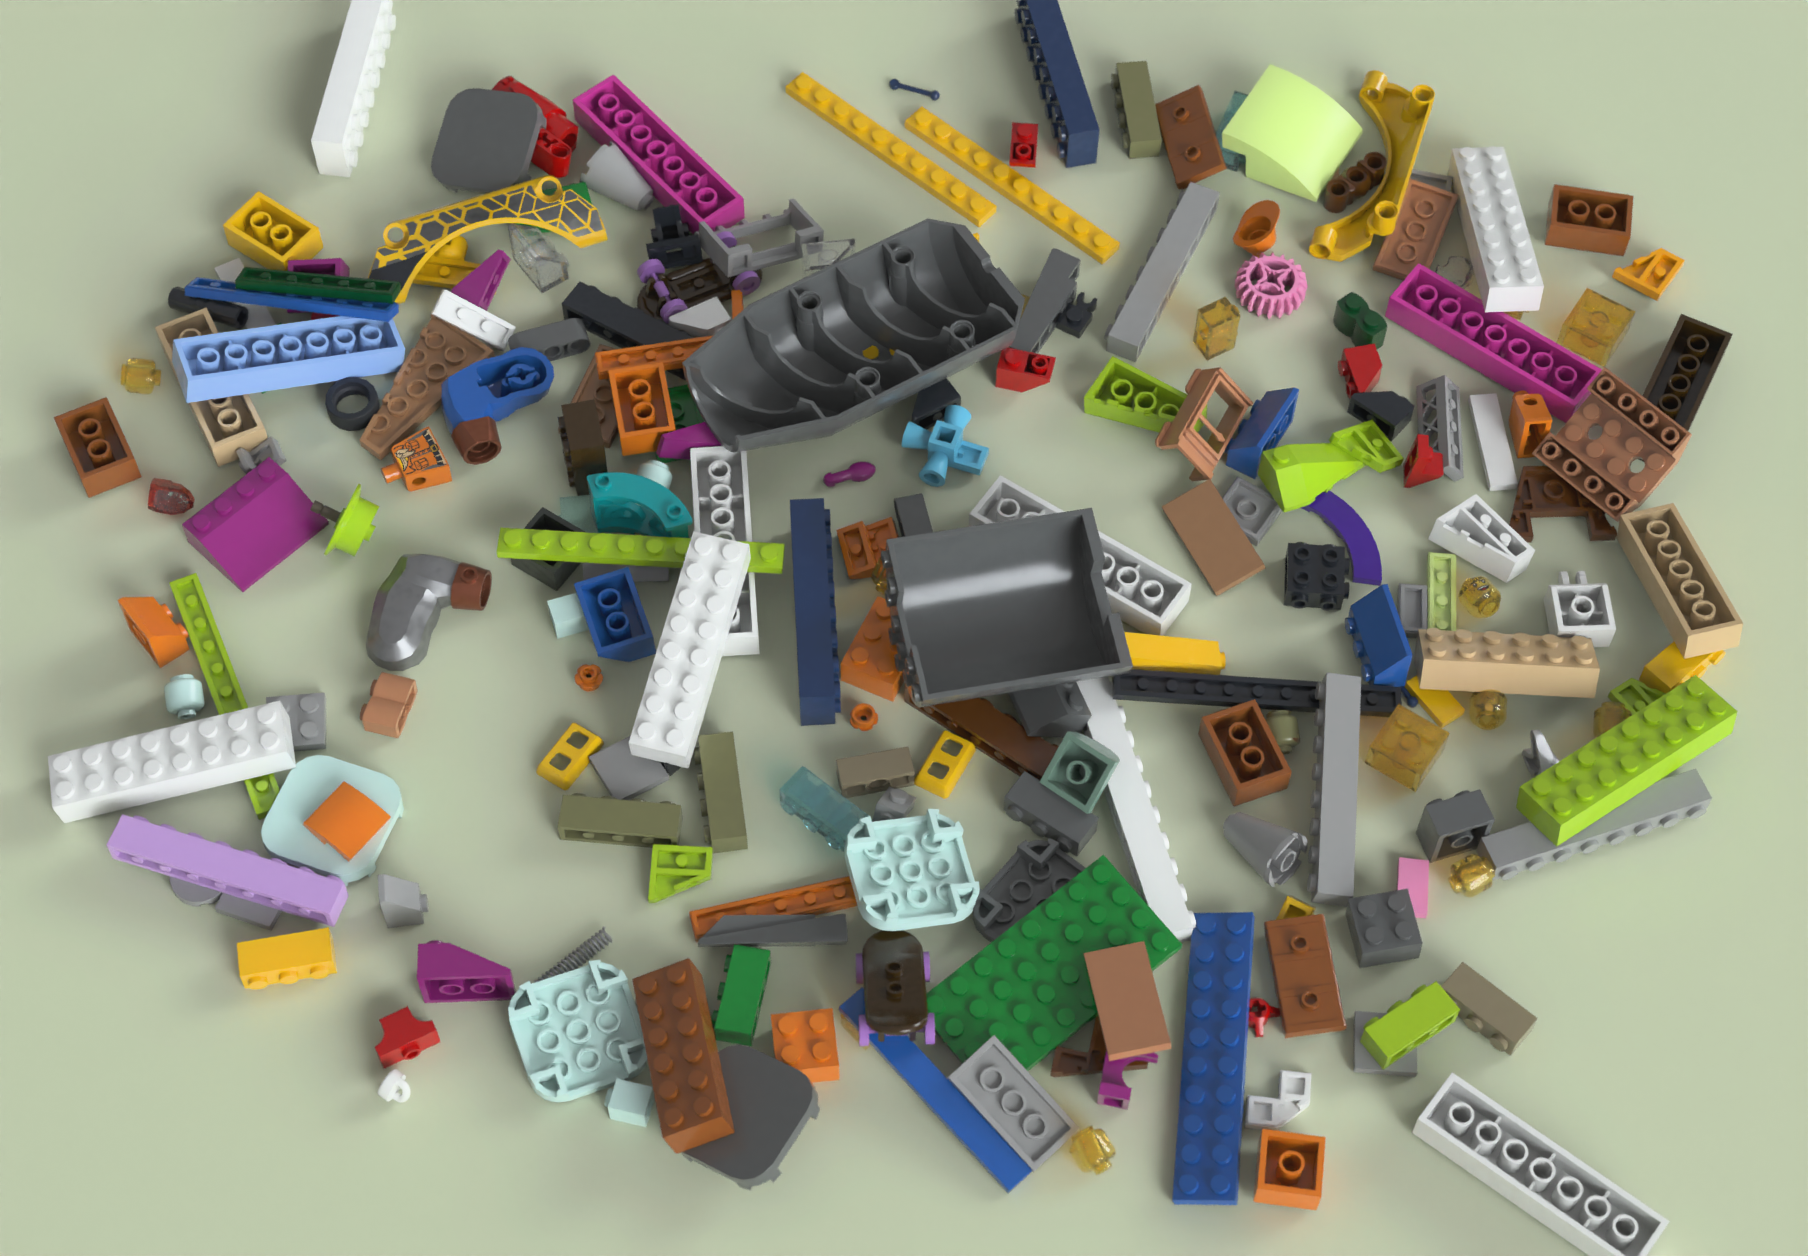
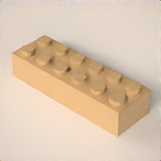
M207 308L155 327L161 347L177 381L178 378L172 364L173 339L218 333ZM248 394L188 403L218 467L238 460L239 457L236 451L240 447L250 452L268 439L264 425Z
M1674 503L1620 515L1617 540L1683 658L1686 659L1738 647L1743 622Z
M1438 628L1418 629L1414 662L1420 689L1595 698L1600 667L1591 638L1583 636L1557 637L1552 634H1545L1543 636L1525 633L1500 634L1495 631L1482 633L1470 632L1464 629L1445 631Z

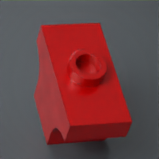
M407 1006L379 1019L384 1036L382 1041L375 1046V1050L383 1069L404 1059L411 1060L417 1057L421 1051L441 1041L433 1021L417 1020L413 1017Z

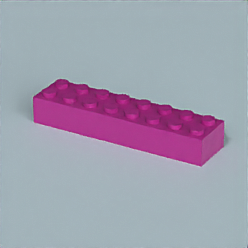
M614 74L572 100L575 121L601 146L606 144L610 147L609 142L611 141L616 144L653 189L652 195L664 207L679 205L682 223L687 222L688 230L693 235L699 231V222L705 221L715 232L717 226H723L725 229L731 228L745 218L744 198Z
M1419 263L1389 297L1385 317L1514 393L1524 390L1528 394H1541L1549 413L1565 423L1589 397L1591 393L1587 390V387L1602 371V369L1504 312H1485L1480 298Z

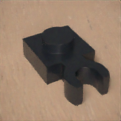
M1084 292L1078 294L1076 306L1069 303L1056 321L1057 329L1079 339L1092 321V312L1095 311L1097 306V298L1095 297L1090 303L1083 302L1085 298Z

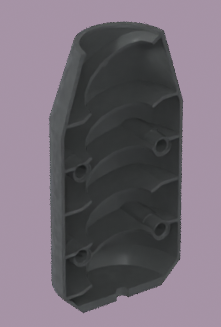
M927 218L751 303L682 362L683 371L692 398L703 420L719 443L730 452L735 453L825 438L1009 347L1016 337L1025 298L999 267H994L990 255L965 225ZM875 346L879 350L878 357L872 360L864 357L863 350ZM890 349L895 351L893 356L890 354Z

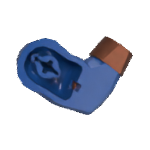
M525 347L512 349L503 355L477 361L448 377L442 383L441 401L445 424L455 446L466 463L477 465L494 459L502 448L496 422L508 417L520 408L540 401L548 394L554 379V369L547 356L536 349Z

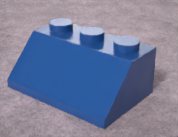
M1293 387L1267 391L1261 401L1258 399L1255 401L1250 411V418L1248 420L1244 419L1241 422L1237 432L1239 435L1236 439L1231 438L1225 449V453L1228 454L1226 466L1256 479L1262 452L1276 448L1293 422L1299 389Z
M629 567L574 583L598 657L632 662L656 654L654 638Z
M1383 584L1350 606L1348 618H1345V628L1348 635L1352 634L1354 640L1353 651L1355 657L1361 660V674L1364 682H1368L1369 685L1400 687L1405 686L1413 654L1388 584Z

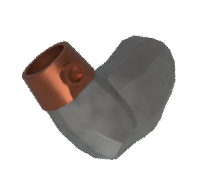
M404 554L401 556L390 575L377 591L366 640L368 657L377 666L389 671H404L419 665L427 655L431 634L437 625L441 609L452 606L453 609L484 610L491 591V571L442 556L427 554Z

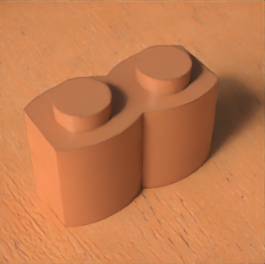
M382 672L378 680H373L370 688V696L372 697L368 704H363L360 711V720L363 722L365 731L399 738L418 690L414 679Z

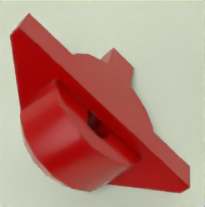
M1253 997L1250 998L1248 1027L1254 1028L1255 1037H1263V1026L1267 1024L1269 1018L1280 1017L1279 1008L1269 1005L1261 998ZM1252 1007H1257L1258 1011L1251 1012Z

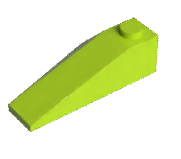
M1332 443L1286 444L1262 452L1257 475L1285 513L1308 506L1315 501L1316 496L1322 492L1327 493L1336 482L1341 479H1347L1366 464Z

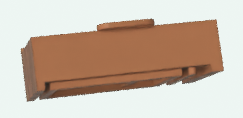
M1221 367L1194 370L1185 386V391L1188 395L1173 422L1164 423L1155 439V445L1162 450L1178 448L1195 466L1189 477L1191 481L1212 479L1215 466L1246 410L1253 404L1249 397ZM1214 391L1228 405L1216 429L1201 414ZM1198 419L1212 432L1207 442L1194 429Z

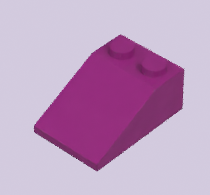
M433 940L427 942V944H418L417 981L424 1003L511 1000L516 993L511 969L451 943Z

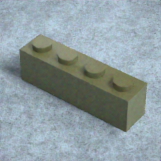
M1147 61L1116 63L1115 74H1111L1112 89L1117 91L1115 93V108L1120 109L1118 124L1120 129H1124V133H1122L1123 149L1127 148L1129 159L1159 157L1162 138Z
M733 731L699 735V747L694 748L695 765L701 764L702 773H697L698 790L705 791V799H700L702 817L708 816L709 825H703L705 843H711L713 853L748 849Z
M581 793L563 795L558 820L560 840L653 848V844L679 845L683 820L681 805H676L670 801L653 803L638 798L631 800H620L612 796L597 798L588 797Z

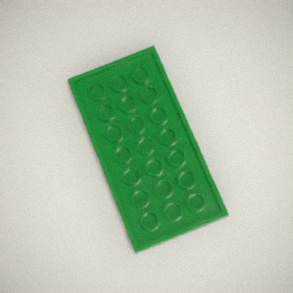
M1102 855L926 993L928 1013H934L935 1032L961 1064L995 1035L1018 1062L1029 1071L1053 1052L1056 1046L1063 1044L1098 1016L1084 960V953L1144 941L1153 972L1182 948V943L1110 861Z

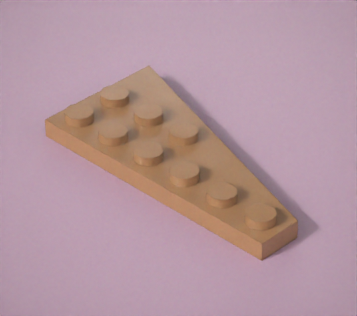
M431 314V320L427 327L422 329L418 343L415 348L410 350L393 380L394 385L390 392H386L382 399L383 404L378 413L373 415L359 440L361 447L381 461L391 452L392 446L403 441L442 405V383L448 377L477 361L495 357L494 350L474 336Z

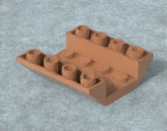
M1604 367L1587 387V390L1591 393L1557 435L1555 436L1549 432L1532 454L1618 522L1620 515L1631 513L1640 507L1676 466L1692 434ZM1601 426L1602 435L1598 439H1590L1588 436L1590 428ZM1636 459H1643L1645 462L1644 469L1639 473L1631 472V463Z

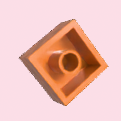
M833 1008L771 1014L775 1059L800 1070L812 1083L839 1080V1061Z
M1262 1129L1257 1149L1253 1202L1317 1210L1322 1196L1326 1137Z

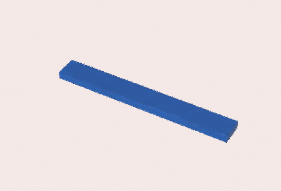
M196 277L185 286V296L361 319L389 322L399 313L397 302L390 304L236 289L235 282Z
M863 987L839 1006L838 1009L858 1032V1016L865 1015ZM869 1033V1044L1007 1193H1010L1032 1172V1169L915 1043L909 1041L908 1036H886L885 1034L884 1042H878V1033Z

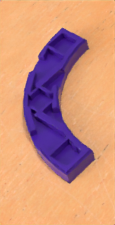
M1328 491L1316 496L1315 501L1308 506L1301 507V509L1308 512L1312 511L1322 517L1336 535L1342 538L1347 547V553L1351 562L1352 582L1381 586L1382 566L1377 544L1363 519L1351 506L1333 492Z

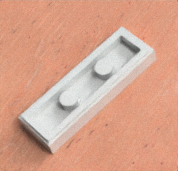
M442 289L431 312L432 315L501 351H505L508 339L516 328L512 324L445 289Z

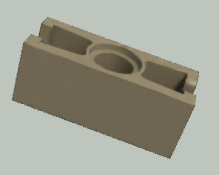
M908 746L836 760V774L842 799L886 791L889 787L898 789L914 786L913 776H915V771Z

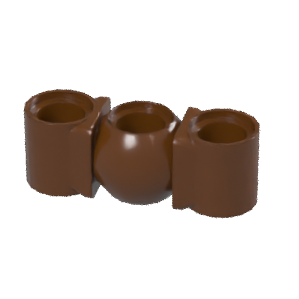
M1379 152L1367 153L1363 160L1357 162L1356 166L1345 169L1336 179L1330 180L1326 187L1323 202L1324 208L1331 213L1343 212L1347 205L1353 203L1354 199L1365 196L1374 186L1380 185L1387 163L1386 157Z

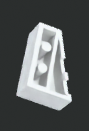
M1477 494L1437 518L1428 538L1506 583L1527 569L1535 552V549Z

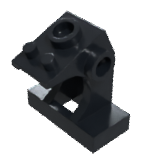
M679 205L652 209L655 228L650 229L653 243L646 244L648 259L660 260L665 269L702 263L703 256L699 235H689L687 222L682 223ZM681 248V250L666 253L667 250Z

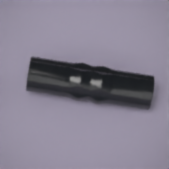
M177 286L170 291L168 296L170 308L189 314L207 308L213 322L241 329L248 321V309L241 305L228 301L185 296V289Z

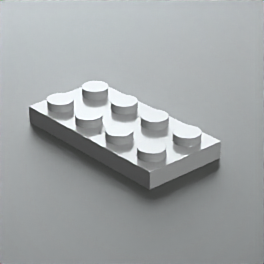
M995 1035L948 1077V1080L1021 1157L1032 1169V1172L1080 1129Z

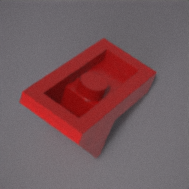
M1417 434L1403 464L1404 488H1411L1438 479L1444 474L1442 453L1433 452V448L1429 446L1428 435Z

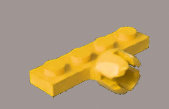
M459 235L440 247L426 261L412 283L452 289L480 264L465 261L468 245L466 239Z

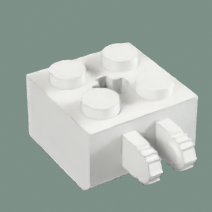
M1567 571L1559 572V585H1549L1544 597L1549 634L1557 637L1583 636L1591 638L1594 647H1609L1616 631L1608 585L1606 583L1588 584L1584 571L1576 572V584H1570Z

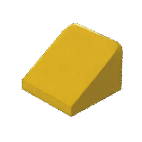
M1288 895L1276 920L1314 915L1316 907Z

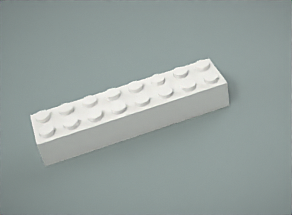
M351 0L311 138L319 174L350 177L352 168L357 166L358 147L363 145V128L367 127L369 123L368 110L369 107L374 105V89L379 87V71L385 65V49L390 47V31L394 30L396 25V17L391 12L392 0Z
M1504 147L1452 148L1448 175L1453 177L1451 184L1453 193L1459 195L1456 205L1485 312L1539 310L1544 284Z
M723 446L690 448L695 532L733 541L752 542L746 451L734 453L728 451ZM754 572L746 573L722 656L760 654Z
M1000 475L970 512L969 527L1065 511ZM1098 531L1105 556L1101 573L1112 614L1119 613L1122 621L1144 634L1163 636L1189 602L1192 584Z
M693 531L630 736L629 747L632 755L689 768L751 560L749 544Z
M280 701L48 756L52 808L64 823L296 768L290 718Z
M1454 1073L1450 1074L1425 1108L1412 1131L1414 1135L1588 1256H1647L1670 1222Z

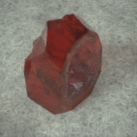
M153 478L149 490L148 509L158 513L175 515L185 513L194 508L195 499L190 490L182 484L174 483L171 480Z

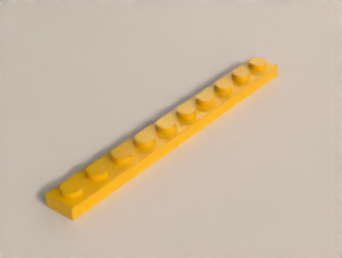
M804 72L800 73L785 86L786 94L977 227H980L996 213L995 204Z
M921 106L905 120V128L1102 265L1119 250L1120 242Z

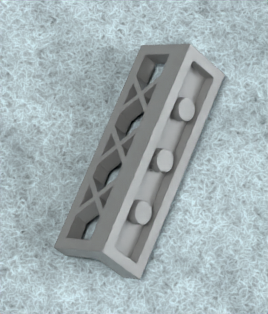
M1443 375L1416 386L1418 433L1428 435L1429 439L1434 432L1438 433V438L1432 445L1433 452L1442 453L1444 474L1455 482L1464 478L1459 387ZM1436 389L1432 399L1429 402L1426 401V392ZM1434 409L1437 411V416L1431 424H1428L1427 418Z

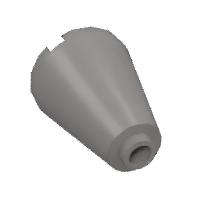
M611 141L609 142L610 147L606 144L601 146L586 164L590 169L587 175L582 172L580 183L586 182L588 189L636 211L642 208L646 210L654 200L652 196L653 189L616 144Z
M1242 812L1231 814L1223 824L1224 837L1262 879L1272 887H1275L1274 883L1284 884L1293 876L1302 863L1298 859L1300 852L1306 853L1308 840L1301 833Z

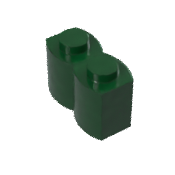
M1350 292L1339 299L1333 318L1336 328L1342 334L1351 337L1355 347L1374 343L1377 349L1382 347L1388 327L1385 319L1379 313L1369 309L1367 302L1354 292Z

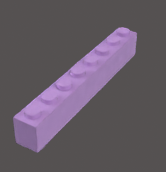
M122 814L107 843L113 859L332 927L335 926L349 896L344 882L336 876L327 875L324 877L315 874L314 871L307 867L295 868L277 858L269 860L260 857L251 850L244 849L240 851L233 849L225 842L216 841L214 843L205 840L196 833H181L167 824L155 825L141 816L129 817Z

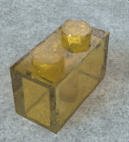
M1226 297L1198 309L1193 342L1207 361L1235 348L1240 312Z

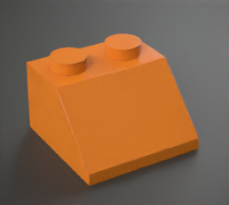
M122 597L117 600L130 631L160 668L190 650L186 638L189 637L187 631L180 622L175 624L172 621L174 617L166 604L160 605L154 597Z

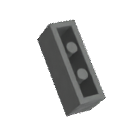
M1025 771L1004 797L1003 810L1012 820L1021 821L1028 825L1040 837L1045 836L1059 842V849L1065 853L1070 852L1077 857L1097 831L1099 817L1092 813H1085Z

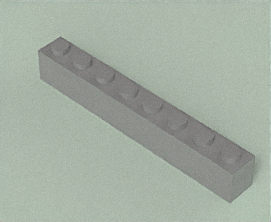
M1190 182L1186 191L1182 190L1180 192L1176 210L1171 209L1168 215L1167 227L1160 229L1156 240V247H1151L1147 254L1146 266L1139 268L1135 286L1130 285L1127 291L1126 303L1119 305L1114 325L1109 324L1104 336V339L1107 340V352L1133 362L1137 361L1217 210L1220 192Z
M1327 672L1322 682L1317 683L1315 690V699L1319 700V709H1316L1314 716V726H1318V736H1315L1313 742V753H1317V763H1314L1312 768V780L1316 781V790H1313L1311 795V808H1315V818L1311 819L1309 834L1314 836L1313 846H1310L1308 862L1313 864L1312 874L1308 876L1307 891L1311 892L1312 903L1347 907L1348 899L1353 898L1361 677Z
M1693 769L1657 781L1557 847L1531 822L1481 837L1476 852L1491 881L1500 878L1508 880L1516 876L1518 872L1527 869L1535 871L1552 861L1563 862L1580 852L1588 854L1598 849L1601 845L1607 843L1615 845L1625 840L1626 837L1635 834L1643 836L1660 826L1668 828L1684 818L1696 819L1706 813L1712 797L1697 769Z

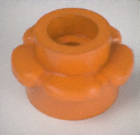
M594 664L580 666L577 669L578 673L574 677L576 684L585 691L596 690L603 681L600 667Z
M866 703L856 705L850 713L851 726L855 729L859 728L861 731L871 730L873 725H876L878 722V715L875 713L874 708Z

